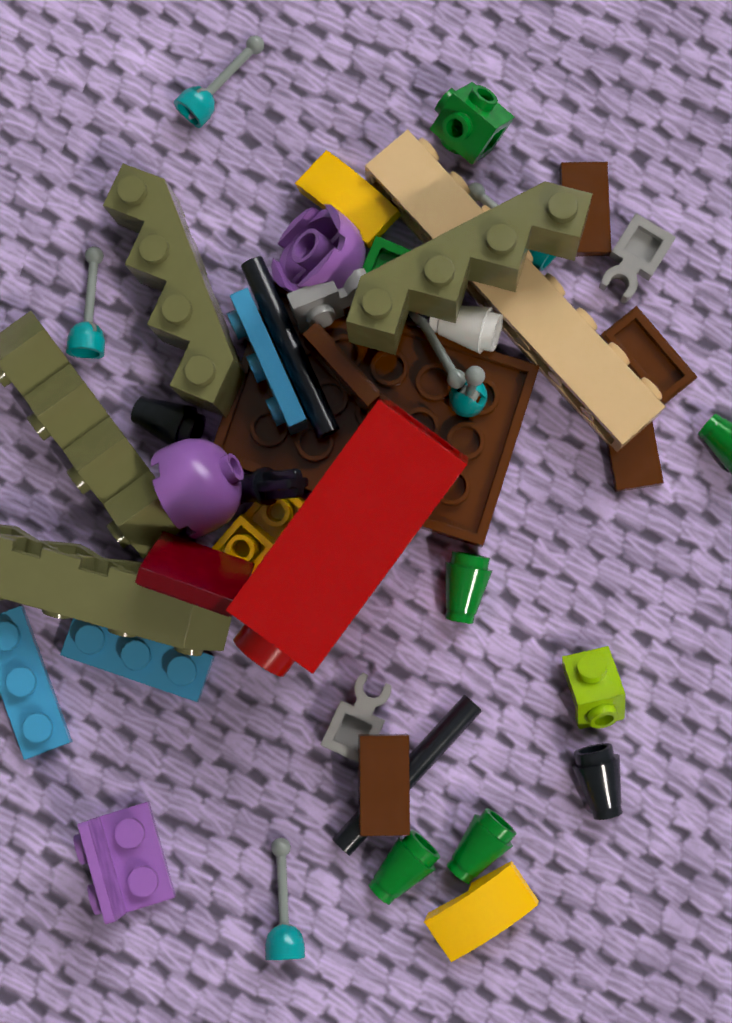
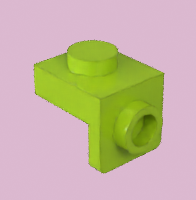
M609 646L562 656V666L575 705V720L578 728H605L613 725L616 721L624 719L626 694Z

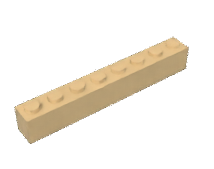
M407 129L365 165V180L399 210L401 214L399 218L424 244L490 210V208L486 205L480 207L468 195L470 189L463 178L454 171L448 173L438 162L439 156L433 146L424 138L417 140ZM529 250L516 292L469 280L466 288L469 295L479 306L492 307L494 313L503 315L502 331L533 364L540 366L539 371L616 452L656 419L666 407L660 401L662 394L649 379L645 377L639 379L627 366L630 364V361L624 351L613 342L607 344L596 332L597 325L593 318L580 307L575 310L563 297L565 291L558 280L549 273L543 275L533 265V256Z

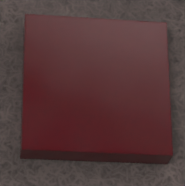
M163 531L140 565L135 583L215 613L232 617L226 609L251 576L255 563Z

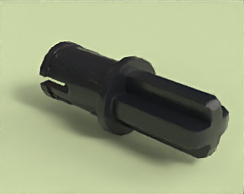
M261 467L256 469L254 473L244 474V478L241 480L242 496L240 504L257 502L260 505L269 506L276 503L277 500L302 497L304 487H308V478L303 477L301 470L296 468L275 471L270 467Z

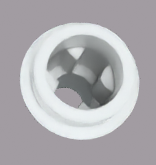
M461 305L456 323L430 317L429 324L434 333H438L442 337L481 354L483 350L494 352L501 335L503 315L494 313L492 307Z

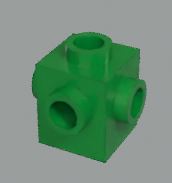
M471 82L457 91L451 88L442 96L435 107V111L439 115L430 127V130L440 138L442 145L447 150L461 155L473 165L493 150L515 116L498 103L497 97L492 91Z

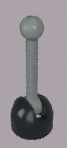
M409 311L405 325L411 327L420 326L448 373V385L454 389L463 387L466 383L465 373L455 368L427 321L430 316Z

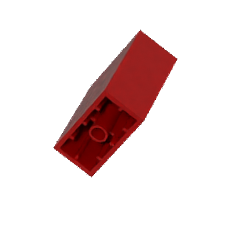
M378 400L227 607V612L244 623V626L233 639L235 645L253 662L274 675L284 677L294 662H297L314 674L468 464V457L391 400Z

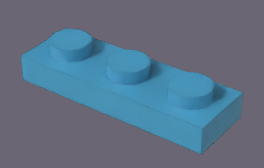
M248 287L231 294L230 298L234 310L226 314L237 339L240 340L247 337L254 352L246 356V359L256 382L259 383L266 380L273 397L265 401L276 426L285 423L290 435L307 429L306 416Z
M18 606L0 613V694L23 759L27 760L73 741L24 606Z
M77 619L72 620L60 653L61 656L199 702L215 656L202 653L201 656L185 655L175 651L173 646L137 636L132 638L118 636L110 633L107 630L108 628Z

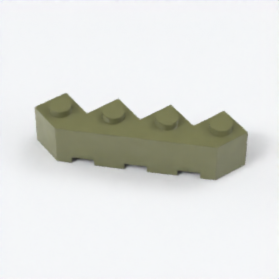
M123 163L103 206L118 225L139 233L125 262V266L141 284L162 292L147 325L162 342L185 351L169 386L184 401L227 418L246 377V373L231 340L228 326L208 280L205 266L190 233L180 201L164 178Z
M544 181L362 275L346 320L349 342L396 355L409 311L456 323L469 280L516 292L528 249L575 261L593 193Z
M29 311L1 331L0 383L4 388L13 383L33 411L26 418L43 441L52 436L73 465V467L66 471L83 495L92 490L113 519L106 527L120 546L124 549L132 544L140 556L145 558L163 531L176 535L184 528L178 529L164 511L154 489L152 480L155 479L153 473L33 312Z
M0 524V600L6 599L41 609L43 614L59 619L73 618L108 628L107 630L110 633L129 638L137 636L173 646L175 651L185 655L201 656L203 650L224 651L232 617L215 613L137 585L135 580L142 562L103 558L82 544L38 540L17 526Z

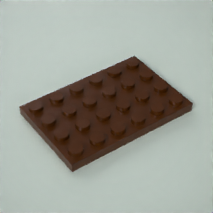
M274 282L340 429L327 437L317 438L259 309L258 312L306 416L308 428L290 435L285 423L276 426L265 401L273 397L266 380L259 383L256 382L246 359V356L254 353L248 341L241 360L246 377L227 418L222 416L213 443L220 446L227 454L232 453L235 455L242 466L243 472L254 473L256 469L261 467H270L275 471L293 468L300 469L302 476L308 478V487H304V491L311 493L367 415L304 346L303 333L300 334L286 295L289 292ZM351 306L344 308V316L334 320L332 324L323 329L381 392L380 400H391L468 457L467 466L421 529L482 548L540 366L495 351L483 350L479 354L435 333L456 369L465 373L469 367L479 366L485 372L483 384L487 389L488 398L484 409L476 416L462 417L456 414L449 405L448 396L451 387L447 383L448 373L421 328L405 325L396 355L350 343L346 320ZM479 396V397L477 398V400H476L477 403L479 402V400H480V398H481L480 396Z

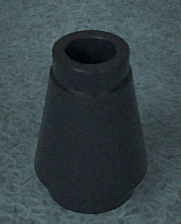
M141 396L136 401L131 413V421L138 424L167 445L184 439H201L206 424L205 416L199 414L194 406L153 398L149 399Z
M609 743L590 745L574 752L576 762L572 764V768L592 810L594 819L606 820L621 815L623 812L621 807L620 755L614 754L613 746Z

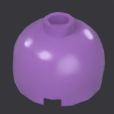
M324 204L326 209L321 211L314 206L306 209L291 222L278 242V245L284 248L281 254L280 262L274 258L272 259L273 280L289 293L305 286H313L333 280L337 289H340L354 270L363 268L366 249L360 230L331 204Z
M199 438L184 439L154 453L151 458V467L159 463L160 476L152 480L154 489L164 511L178 529L188 526L194 531L189 537L196 539L221 528L232 519L241 502V480L244 478L242 466L235 455L232 453L227 454L220 446L206 439Z

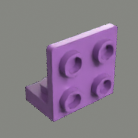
M149 801L78 823L80 834L74 835L76 854L81 865H89L93 884L87 886L90 905L95 915L102 914L105 924L116 922L127 912L176 897Z

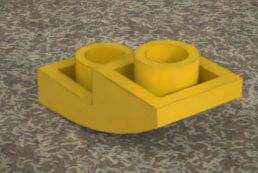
M327 150L295 182L299 192L323 210L326 209L324 204H331L343 213L360 230L364 245L369 249L375 237H381L401 216L399 210L377 189Z
M302 497L281 499L269 506L254 502L245 514H241L212 548L255 563L253 573L305 500Z
M510 861L471 882L467 892L428 912L424 923L449 960L453 962L513 925L538 906L539 900L514 863Z

